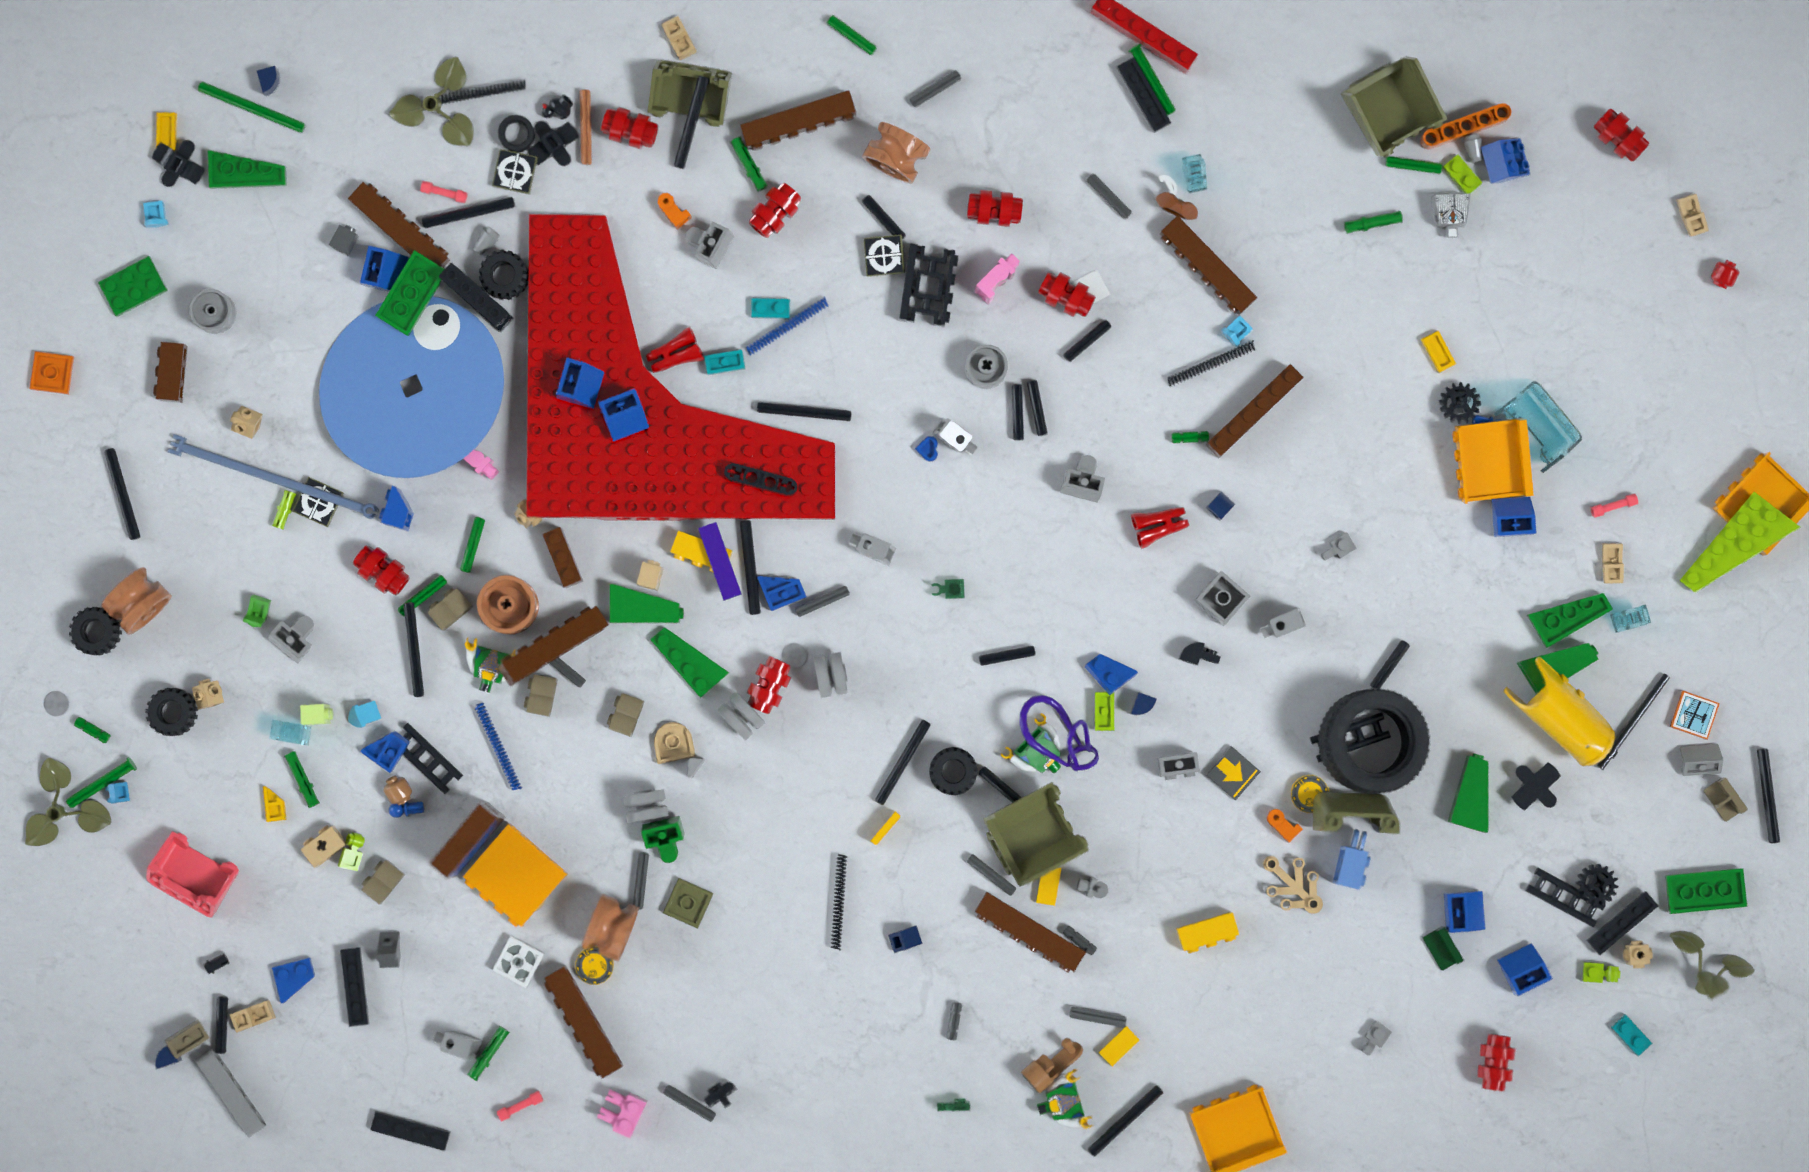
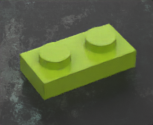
M1459 154L1443 166V169L1465 194L1472 193L1482 184V181Z
M1095 692V731H1114V693L1109 696L1107 692Z

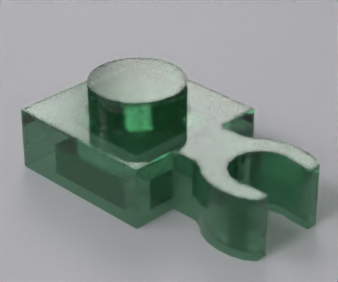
M964 579L945 580V585L932 584V587L937 586L939 588L938 593H932L933 596L945 593V599H965Z
M954 1098V1102H938L937 1111H970V1101H966V1098Z

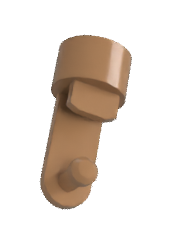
M1070 1038L1063 1039L1061 1042L1063 1049L1051 1060L1046 1055H1042L1021 1071L1023 1077L1037 1093H1042L1054 1082L1053 1080L1082 1055L1083 1048L1078 1042H1072Z

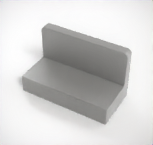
M1718 744L1680 747L1683 759L1681 769L1683 776L1720 774L1722 772L1723 757Z

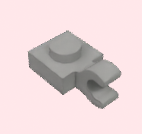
M1346 532L1329 542L1332 548L1321 555L1324 560L1336 554L1340 559L1357 548Z
M1375 1021L1365 1034V1037L1369 1040L1361 1051L1370 1056L1376 1045L1380 1048L1384 1045L1392 1031L1378 1021Z

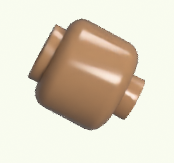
M392 776L386 780L387 784L384 786L383 791L391 804L402 805L410 800L412 789L404 777L397 778Z

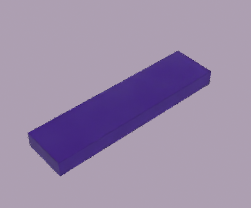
M717 522L698 528L723 601L742 595Z

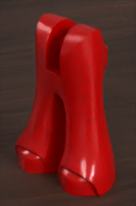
M690 326L669 342L645 355L648 362L660 357L663 358V360L650 366L653 373L661 372L683 363L705 360L697 343L671 355L674 351L697 342Z
M1184 507L1153 513L1131 514L1135 530L1157 523H1164L1162 526L1136 533L1141 549L1148 547L1164 536L1187 528L1189 526L1188 519L1179 520L1176 523L1172 522V518L1186 514Z

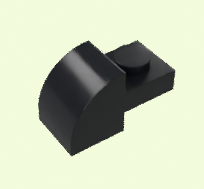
M1196 642L1186 646L1181 651L1178 660L1196 666L1200 659L1219 664L1221 656L1217 655V651L1208 648L1206 651H1203L1205 643Z

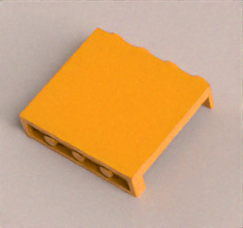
M1517 418L1455 426L1452 438L1457 447V450H1454V458L1458 462L1459 468L1456 469L1457 481L1460 480V488H1458L1459 500L1462 499L1463 503L1468 504L1471 501L1520 495L1526 497L1534 496L1526 419Z
M1770 452L1760 453L1754 459L1755 464L1751 468L1747 467L1740 474L1742 478L1738 482L1735 480L1727 488L1729 490L1725 496L1723 494L1715 500L1714 503L1716 505L1712 509L1728 523L1751 494L1755 492L1797 524L1809 511V493L1770 457ZM1780 541L1769 546L1760 554L1762 556L1768 555Z
M508 824L463 877L466 879L464 881L466 885L471 889L476 888L480 891L479 896L486 902L490 900L495 904L493 908L500 914L505 913L509 916L508 921L512 925L523 927L526 921L558 884L564 880L568 873L512 824Z
M1257 1084L1251 1085L1246 1088L1247 1091L1240 1093L1236 1091L1228 1094L1229 1098L1224 1100L1221 1097L1210 1101V1105L1204 1107L1201 1104L1193 1107V1111L1189 1112L1211 1172H1238L1287 1154L1262 1086L1258 1087Z

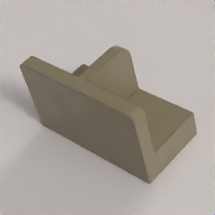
M1720 778L1704 789L1705 795L1725 822L1737 814H1743L1748 810L1727 778Z
M196 1020L164 1041L174 1057L178 1059L210 1037L200 1021Z

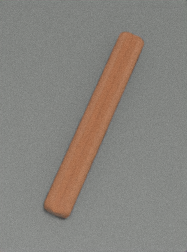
M585 89L580 90L582 165H591L590 91Z

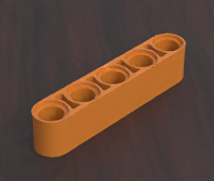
M1501 103L1445 123L1437 129H1428L1421 136L1420 143L1425 149H1433L1502 124L1511 116V108L1509 105ZM1498 109L1505 111L1506 116L1504 118L1498 116ZM1485 116L1488 119V123L1482 124L1479 117ZM1462 122L1468 123L1470 130H1464L1461 126ZM1444 129H1450L1452 136H1445ZM1426 135L1433 136L1434 143H1428L1425 138Z

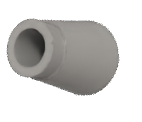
M1479 133L1464 137L1465 142L1463 144L1471 162L1483 160L1481 150L1482 138L1479 137Z
M488 226L482 230L473 249L482 255L498 242L500 235Z

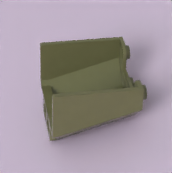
M1406 56L1392 64H1385L1349 85L1350 88L1341 93L1342 98L1374 153L1380 157L1383 156L1385 158L1393 154L1395 147L1405 142L1404 139L1407 137L1419 135L1421 129L1425 127L1437 129L1443 125V121L1447 120L1418 59Z
M1053 782L983 818L984 824L989 830L986 833L987 838L1008 875H1013L1020 887L1039 879L1089 851L1087 847L1088 842L1085 837L1073 834V827L1070 822L1066 821L1063 815V808L1057 804L1056 801L1060 799L1059 795L1061 793Z

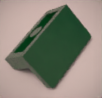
M1441 926L1423 937L1440 970L1443 971L1454 964L1458 965L1464 961L1445 927Z

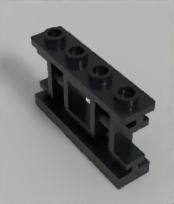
M910 243L899 321L914 323L917 313L934 316L933 326L945 327V323H949L950 312L947 311L948 304H952L953 293H950V286L955 285L956 274H952L953 266L957 267L959 255H955V250L944 249L943 258L925 256V246ZM917 252H920V260L929 262L928 271L918 270L916 278L913 277ZM948 256L951 257L947 282H944V274L936 273L935 269L936 263L946 264ZM921 276L940 278L937 296L919 293ZM911 290H915L914 298L923 299L922 309L912 308V315H908ZM945 294L941 320L938 319L939 311L930 310L931 300L941 302V295Z
M450 263L439 275L445 284L500 332L514 319L507 310L453 263Z

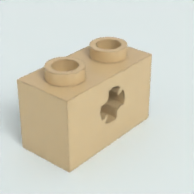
M648 560L647 563L642 562L637 585L658 591L664 570L660 563Z
M325 826L318 832L320 834L315 839L311 837L303 843L304 847L300 850L314 868L319 867L343 849V847L347 846L345 839L335 826ZM321 840H322V842H326V843H327V844L325 845L326 850H325V849H320V846H321L320 841H321Z

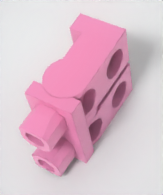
M1012 253L1006 260L1001 258L997 265L976 285L975 292L989 304L995 296L993 291L998 286L1004 285L1007 279L1011 280L1014 277L1015 269L1019 266L1018 263L1020 261Z
M474 449L463 458L472 467L476 468L475 471L481 476L485 474L492 480L499 473L492 465L494 461L480 451Z

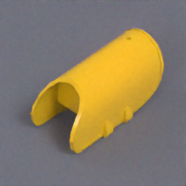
M1537 657L1535 662L1545 679L1546 686L1527 704L1508 687H1505L1504 693L1531 720L1576 759L1581 766L1597 764L1610 752L1615 740L1614 730L1607 720L1584 698L1585 694L1580 689L1576 690L1568 683L1569 679L1564 674L1559 675L1541 657Z

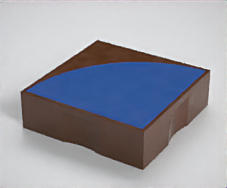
M489 802L479 803L429 864L446 879L457 877L506 817Z

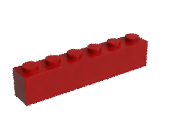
M1097 0L1091 9V14L1136 43L1141 44L1144 48L1187 74L1198 56L1196 52L1115 0Z

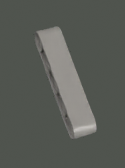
M213 1048L196 1059L197 1065L248 1137H251L266 1126L265 1121Z

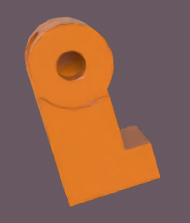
M663 193L658 197L660 209L677 230L692 219L687 209L681 212L671 194Z
M1274 809L1267 814L1268 823L1288 843L1303 830L1299 824L1292 826L1285 819L1281 810Z

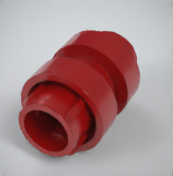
M618 107L617 111L610 108L606 110L601 131L609 135V140L621 143L623 138L628 139L629 146L640 150L642 146L653 147L659 125L651 122L650 116L639 113L634 118L630 116L631 110Z
M1608 109L1594 125V129L1600 133L1598 138L1605 145L1611 141L1617 146L1613 150L1615 154L1621 159L1625 156L1631 162H1634L1649 146V142L1643 137L1645 132L1638 126L1632 130L1626 124L1630 119L1622 111L1617 114L1613 109Z
M782 183L778 188L772 187L765 195L768 199L767 203L764 205L759 202L751 211L753 216L750 218L749 224L764 238H768L772 233L778 234L785 226L782 219L785 216L791 219L799 210L797 204L801 201V197L786 183Z
M980 189V194H969L967 217L969 219H977V224L989 225V220L991 219L998 220V226L1010 227V223L1018 224L1021 222L1023 200L1013 197V193L1001 192L1000 197H992V191Z
M1048 272L1038 291L1039 294L1047 297L1045 303L1054 308L1059 303L1065 306L1064 313L1072 317L1076 313L1086 317L1096 299L1095 295L1088 292L1089 286L1081 282L1074 286L1069 283L1070 276L1062 272L1058 276Z
M364 546L353 561V565L359 569L358 575L366 581H369L371 578L376 580L374 587L383 594L389 591L393 595H398L410 579L409 575L403 572L405 566L396 559L391 563L387 561L388 553L380 547L372 549L370 546Z
M771 656L768 657L765 665L760 663L755 673L760 676L757 684L751 682L747 694L751 695L748 705L765 714H769L773 706L778 707L783 697L778 692L781 686L787 688L792 678L788 676L791 665Z
M1488 1034L1487 1044H1481L1480 1056L1485 1057L1484 1065H1478L1477 1077L1483 1078V1089L1505 1091L1506 1081L1512 1082L1513 1069L1508 1068V1061L1515 1060L1516 1048L1510 1047L1511 1037Z

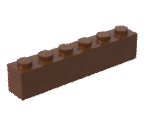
M847 90L741 124L740 127L747 149L755 151L763 148V145L767 143L774 145L780 143L781 139L786 137L793 139L798 137L799 133L805 131L807 133L815 132L818 130L817 127L825 126L827 128L835 125V122L843 120V122L854 119L853 116L856 115V109L850 91Z
M362 182L348 197L350 202L408 254L412 255L413 251L416 250L443 268L449 263L450 259L447 257L449 253L441 246L439 248L434 246V240L427 233L423 236L419 232L421 228L413 221L409 223L405 220L406 215L399 208L395 211L390 206L392 202L385 196L381 198L376 194L378 190L371 183L366 185Z
M1178 215L1160 232L1162 236L1160 239L1167 246L1171 245L1175 249L1174 253L1179 259L1182 260L1184 258L1189 263L1187 267L1193 273L1197 272L1202 277L1200 280L1207 287L1211 286L1215 290L1214 294L1219 300L1222 301L1224 299L1228 304L1227 308L1233 314L1237 313L1240 316L1258 298Z
M1289 364L1223 427L1206 446L1220 458L1304 377Z
M598 607L583 609L579 617H570L564 621V626L559 628L557 625L549 630V635L546 637L541 635L533 640L534 644L531 646L524 645L517 650L518 654L513 657L511 654L504 657L498 669L509 686L515 685L605 630L609 624Z
M987 891L975 910L978 919L985 923L987 920L994 923L993 928L1002 933L1004 930L1009 932V937L1018 943L1020 940L1027 943L1026 948L1034 953L1037 950L1042 952L1044 959L1051 963L1053 960L1060 963L1059 968L1067 973L1070 970L1075 972L1086 954L1084 950Z
M567 966L545 977L546 982H544V986L549 993L552 992L555 999L553 1001L558 1009L562 1008L566 1024L573 1027L575 1031L573 1036L585 1048L582 1051L587 1060H592L594 1064L592 1069L596 1076H601L603 1079L624 1066Z

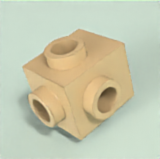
M241 405L237 412L234 411L231 416V431L252 439L260 428L263 414Z
M526 499L517 505L518 509L514 515L516 520L525 528L531 525L535 527L543 520L542 518H527Z
M210 679L199 681V685L192 687L193 697L198 710L224 703L222 689L218 680L211 682Z
M1642 940L1631 941V944L1625 945V950H1623L1624 961L1628 965H1633V968H1645V964H1650V959L1653 957L1649 944L1643 943ZM1639 951L1641 952L1640 959L1637 957V953Z

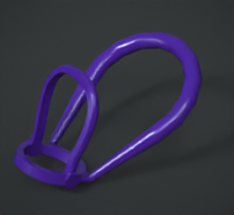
M1032 696L1023 704L1020 711L1019 725L1023 737L1036 751L1065 767H1071L1074 771L1087 770L1098 763L1099 754L1097 749L1090 744L1089 730L1084 720H1078L1072 725L1062 705L1049 696ZM1042 702L1052 706L1068 728L1067 748L1069 754L1067 762L1038 743L1029 732L1027 714L1030 707L1035 703ZM1080 724H1082L1084 730L1085 745H1082L1076 733V729ZM1072 738L1078 744V747L1074 749L1072 748ZM1088 751L1093 752L1095 757L1091 762L1079 765L1075 754Z

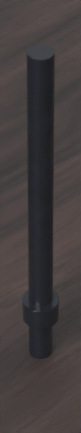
M1664 673L1614 741L1610 752L1598 763V768L1604 770L1610 760L1616 757L1620 746L1670 679L1667 674Z

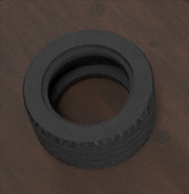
M1366 689L1352 692L1335 702L1329 708V711L1326 712L1325 718L1322 719L1323 722L1320 724L1321 728L1318 732L1320 758L1323 760V765L1326 766V770L1330 773L1331 777H1334L1336 781L1346 788L1357 792L1374 794L1396 791L1413 781L1414 777L1418 776L1419 772L1422 771L1423 765L1426 764L1425 761L1430 751L1428 724L1425 722V717L1422 716V712L1418 710V707L1400 693L1385 689ZM1369 709H1376L1390 716L1396 723L1401 735V748L1397 759L1389 768L1375 774L1359 768L1350 758L1346 747V735L1351 722L1360 713Z

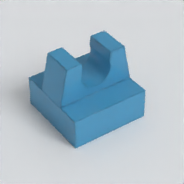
M127 782L108 784L105 787L106 791H109L110 798H107L108 803L130 801Z

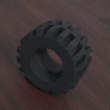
M500 250V252L494 251L492 255L485 257V261L481 262L482 267L479 268V280L483 288L492 297L499 298L500 300H511L514 296L518 297L520 292H524L525 285H528L529 273L524 261L517 254L509 250L508 252L505 250ZM501 265H510L515 271L512 282L504 286L496 284L493 280L496 268Z
M87 607L84 608V611L77 612L78 615L72 618L73 624L69 625V628H71L69 636L72 637L71 642L76 645L75 648L81 650L82 653L98 656L111 652V649L117 647L116 643L121 640L119 638V634L122 635V630L119 628L121 627L120 622L111 617L103 608ZM93 620L101 621L105 627V634L97 643L91 642L86 635L87 626Z
M164 688V690L157 691V694L151 696V701L147 702L149 706L145 710V713H148L146 719L150 722L149 726L154 728L155 732L165 736H180L190 731L189 728L195 725L194 720L198 718V715H196L198 708L195 706V699H192V695L178 688ZM169 701L178 702L182 710L180 719L173 724L167 723L162 715L163 707Z
M949 747L943 749L934 756L930 763V779L933 785L944 794H963L976 781L978 774L977 764L973 756L962 748ZM957 760L963 764L965 774L959 782L950 783L944 779L942 767L947 761Z

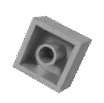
M1220 571L1194 601L1224 626L1249 599L1250 595L1223 571Z

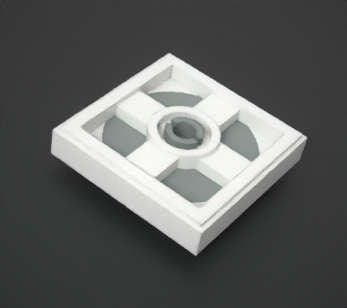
M510 936L492 971L527 988L545 953Z

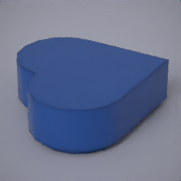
M929 436L915 450L926 461L932 462L936 460L938 455L936 450L938 442L936 438Z

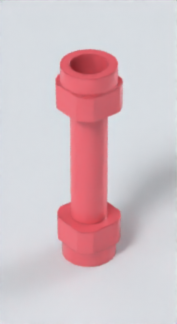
M423 181L420 188L422 193L428 195L434 193L453 198L456 202L464 204L468 196L467 192L461 190L456 192L433 186L431 182Z
M1635 493L1627 495L1624 499L1609 504L1591 507V513L1596 518L1621 507H1631L1638 504V498Z
M536 1091L530 1094L529 1098L508 1108L504 1107L498 1110L497 1115L501 1122L510 1118V1115L532 1104L535 1106L542 1102L543 1097L541 1093Z

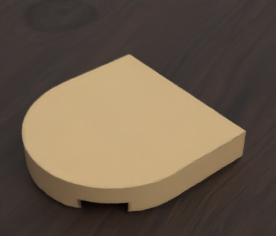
M671 722L662 725L658 729L654 737V748L658 764L696 757L692 735L684 725Z

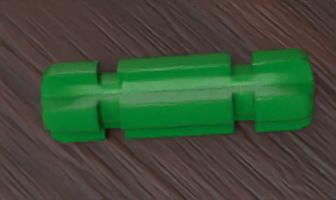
M1209 432L1172 433V443L1209 441Z
M78 717L74 723L75 727L83 729L82 731L95 739L98 738L102 743H107L110 739V734L105 731L102 732V729L90 722H86L81 717Z

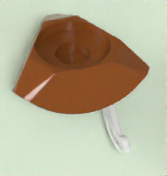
M1161 175L1159 181H1164L1170 191L1163 192L1156 197L1159 206L1172 215H1178L1181 219H1197V207L1191 202H1184L1177 198V186L1173 179L1167 175Z

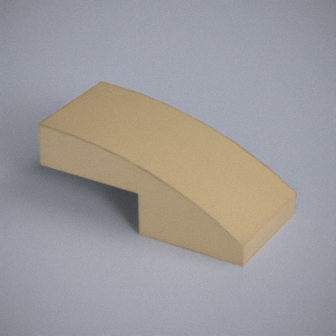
M679 16L661 24L680 61L697 52Z
M1697 194L1676 199L1690 237L1709 231L1705 215L1701 212Z
M1602 543L1603 583H1623L1622 543Z
M270 1000L230 1014L236 1033L276 1018Z

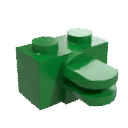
M680 816L643 824L641 833L645 848L657 847L663 862H674L678 856L676 842L682 841L685 834Z

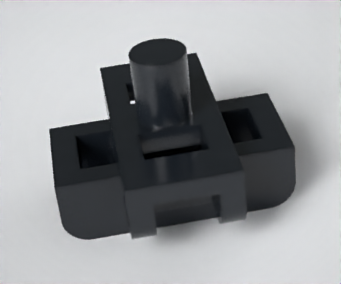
M718 1082L707 1090L709 1095L704 1098V1101L710 1108L718 1102H721L724 1108H727L731 1105L727 1096L738 1089L731 1082H726L725 1084Z

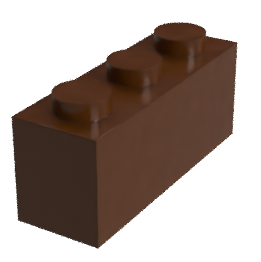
M161 342V346H158L157 358H159V365H156L155 368L157 384L153 388V395L156 396L155 399L182 403L187 345Z
M558 527L543 533L542 535L563 587L569 588L583 582L563 529Z

